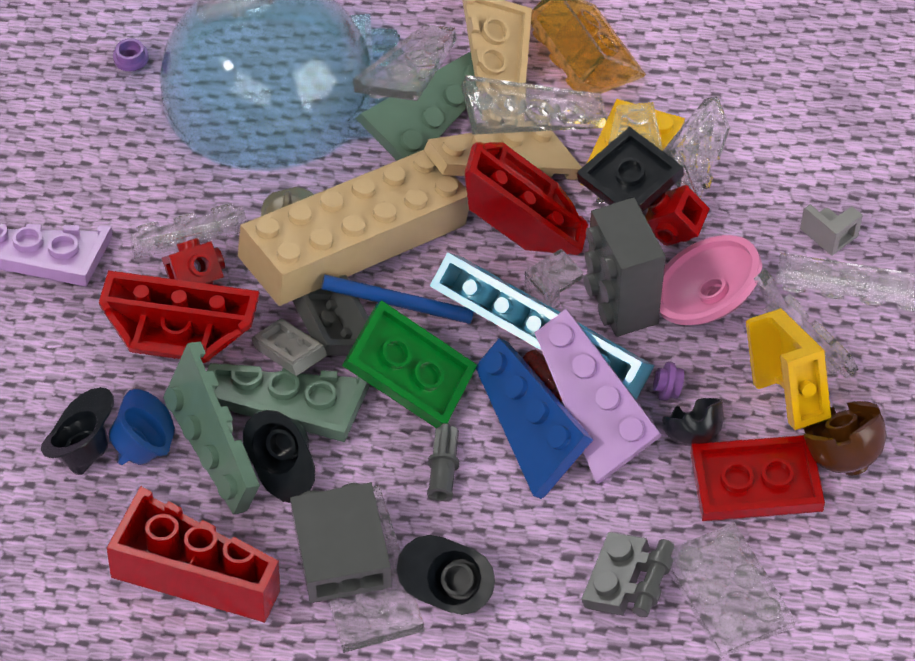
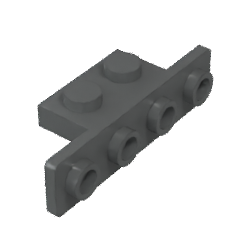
M346 275L340 276V278L349 280ZM321 288L293 300L310 336L324 345L327 355L347 356L369 318L359 298L322 290Z

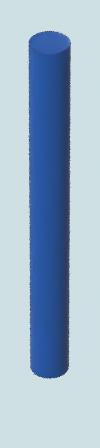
M324 274L322 280V290L378 303L382 300L390 306L468 324L471 323L474 312L466 307Z

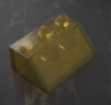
M541 0L532 10L531 25L534 28L532 31L534 37L551 52L549 54L550 60L556 66L563 69L567 75L565 79L567 84L576 92L582 93L584 91L597 96L643 78L646 75L595 4L585 0Z

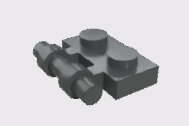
M608 532L581 599L584 607L624 616L627 605L631 602L635 603L632 609L634 614L639 617H648L651 607L659 601L661 595L659 586L662 578L670 572L673 564L671 555L674 544L669 540L661 539L657 544L656 550L648 553L650 547L647 538ZM640 572H647L644 581L636 584Z

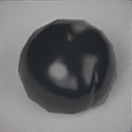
M717 398L697 399L692 411L688 413L683 412L680 406H676L670 417H663V430L672 440L686 446L708 443L717 437L722 429L724 417L723 400Z

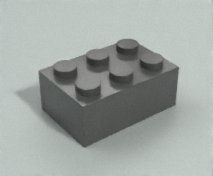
M631 198L591 210L590 227L586 229L589 250L585 252L587 274L583 276V282L590 297L595 296L599 303L598 312L604 326L610 325L616 337L659 324L666 255L636 199Z

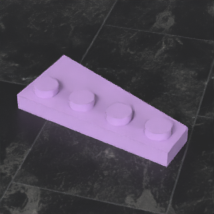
M0 224V270L87 287L112 237V226H98L97 231H80V225H64L63 230H42L41 224H26V227L19 229H7L6 224Z
M564 309L535 332L565 408L593 438V441L583 452L596 483L599 484L663 435L567 309Z

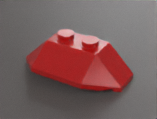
M476 142L472 145L464 173L468 205L471 212L524 250L579 255L583 252L586 229L589 224L583 216L578 215L573 202L555 180L503 142Z
M108 270L100 295L99 306L129 352L181 359L187 343L201 341L206 352L201 360L203 363H206L252 327L260 292Z

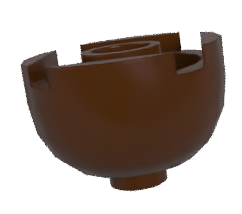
M868 401L848 402L849 410L837 413L834 406L830 407V419L803 428L806 445L813 459L822 468L835 473H845L849 476L859 475L865 472L868 466L875 462L882 454L887 437L884 419L878 405Z

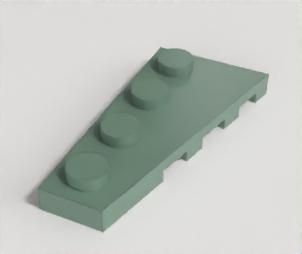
M471 51L364 111L355 119L396 161L424 150L428 139L439 138L478 96Z
M201 341L187 343L163 399L232 514L248 511L260 484L242 440H234L232 436L233 418L228 406L221 407L214 389L219 384L214 372H206L201 358L204 357L206 352Z
M210 363L207 371L214 372L219 384L214 389V392L221 407L228 406L229 411L250 417L264 410L278 411L298 421L308 433L341 442L346 441L370 387L369 383L358 376H338V371L321 370V375L299 374L295 376L285 368L278 372L262 371L261 366Z

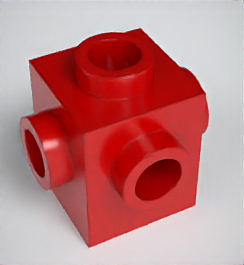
M688 185L666 191L648 207L645 218L655 237L663 245L670 246L698 237L710 208Z
M199 238L177 244L179 252L161 258L168 279L214 285V280L224 277L222 269H225L224 258L218 247L214 248L212 241L200 244ZM194 262L198 266V271L194 267Z

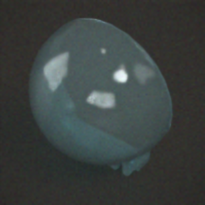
M197 0L180 17L164 49L159 80L165 117L175 135L192 151L214 163L240 170L274 171L299 167L326 156L350 139L374 138L355 118L364 111L403 90V87L397 81L374 82L373 71L374 65H391L398 62L401 57V51L397 46L400 41V34L393 28L371 29L370 14L350 15L335 0Z

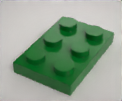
M381 300L375 305L342 366L437 428L441 427L443 423H448L477 364Z

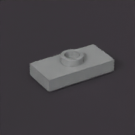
M282 318L251 338L254 347L259 352L295 376L327 356L323 344Z

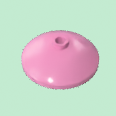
M721 235L696 242L679 252L664 268L660 305L661 316L667 321L679 325H702L721 319L736 310L751 295L761 275L762 261L755 246L747 239L739 236Z

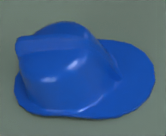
M140 389L129 390L123 397L118 410V416L108 433L109 440L119 453L117 463L124 465L131 461L138 465H144L157 456H166L170 451L175 426L169 410L156 396Z

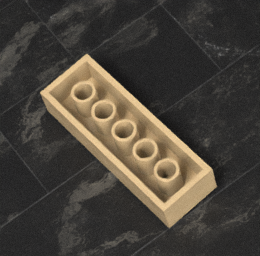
M424 150L241 224L238 257L277 305L281 306L320 289L324 274L339 278L343 275L348 277L466 225L469 212L467 190L455 176L442 175Z

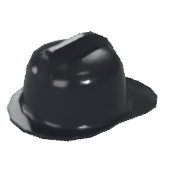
M102 387L94 388L74 399L64 410L53 430L41 445L43 455L48 458H58L76 475L84 474L92 463L100 458L108 448L109 439L104 423L114 405V395L110 390Z
M264 410L255 413L245 424L243 445L264 488L282 502L291 503L290 497L299 496L304 492L311 491L315 482V465L309 451V437L305 428L298 421L278 411Z
M426 535L416 537L406 544L398 556L396 570L400 584L408 594L422 602L450 613L465 615L481 609L487 604L493 594L495 586L493 567L484 555L472 548L444 537Z

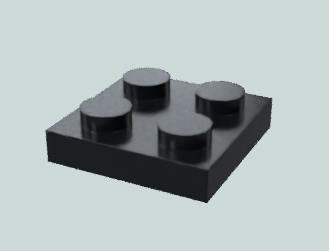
M629 126L576 173L578 182L608 205L635 198L643 212L684 176V169L682 165Z

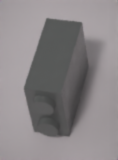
M372 482L364 484L349 483L337 489L321 492L312 490L304 492L299 496L290 497L293 522L310 603L392 588L391 566Z

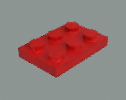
M804 435L691 444L690 454L702 521L823 512L825 500L817 462L813 459L806 445Z

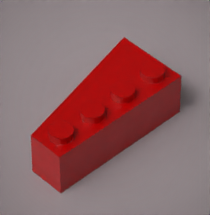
M142 486L139 487L106 547L111 578L264 623L280 593L279 561L236 537L231 539L216 532V526L203 519L201 522L190 518L183 514L181 507L170 501L165 504L155 499L153 493Z

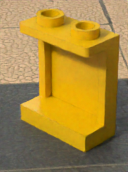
M782 308L748 319L746 321L753 385L757 389H761L773 384H779L784 389L787 420L794 430L830 419L831 410L824 349Z

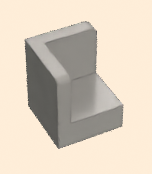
M808 205L803 209L800 229L832 256L858 237L863 215L853 206L838 216L829 208H824L819 212L812 205Z

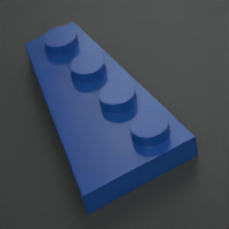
M498 338L479 361L476 371L533 496L542 499L589 446L593 438L511 344Z

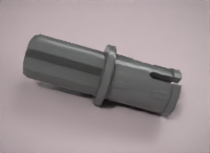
M443 423L441 427L435 429L433 454L428 458V466L431 468L427 495L429 499L435 501H450L453 498L454 473L459 468V459L456 457L459 430L455 426H450L449 423Z

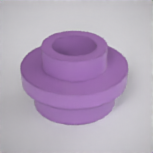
M124 39L116 45L113 52L114 64L123 71L139 70L149 60L148 50L137 39Z
M666 362L663 368L657 369L653 381V390L659 392V400L678 399L684 383V370L677 368L673 362Z

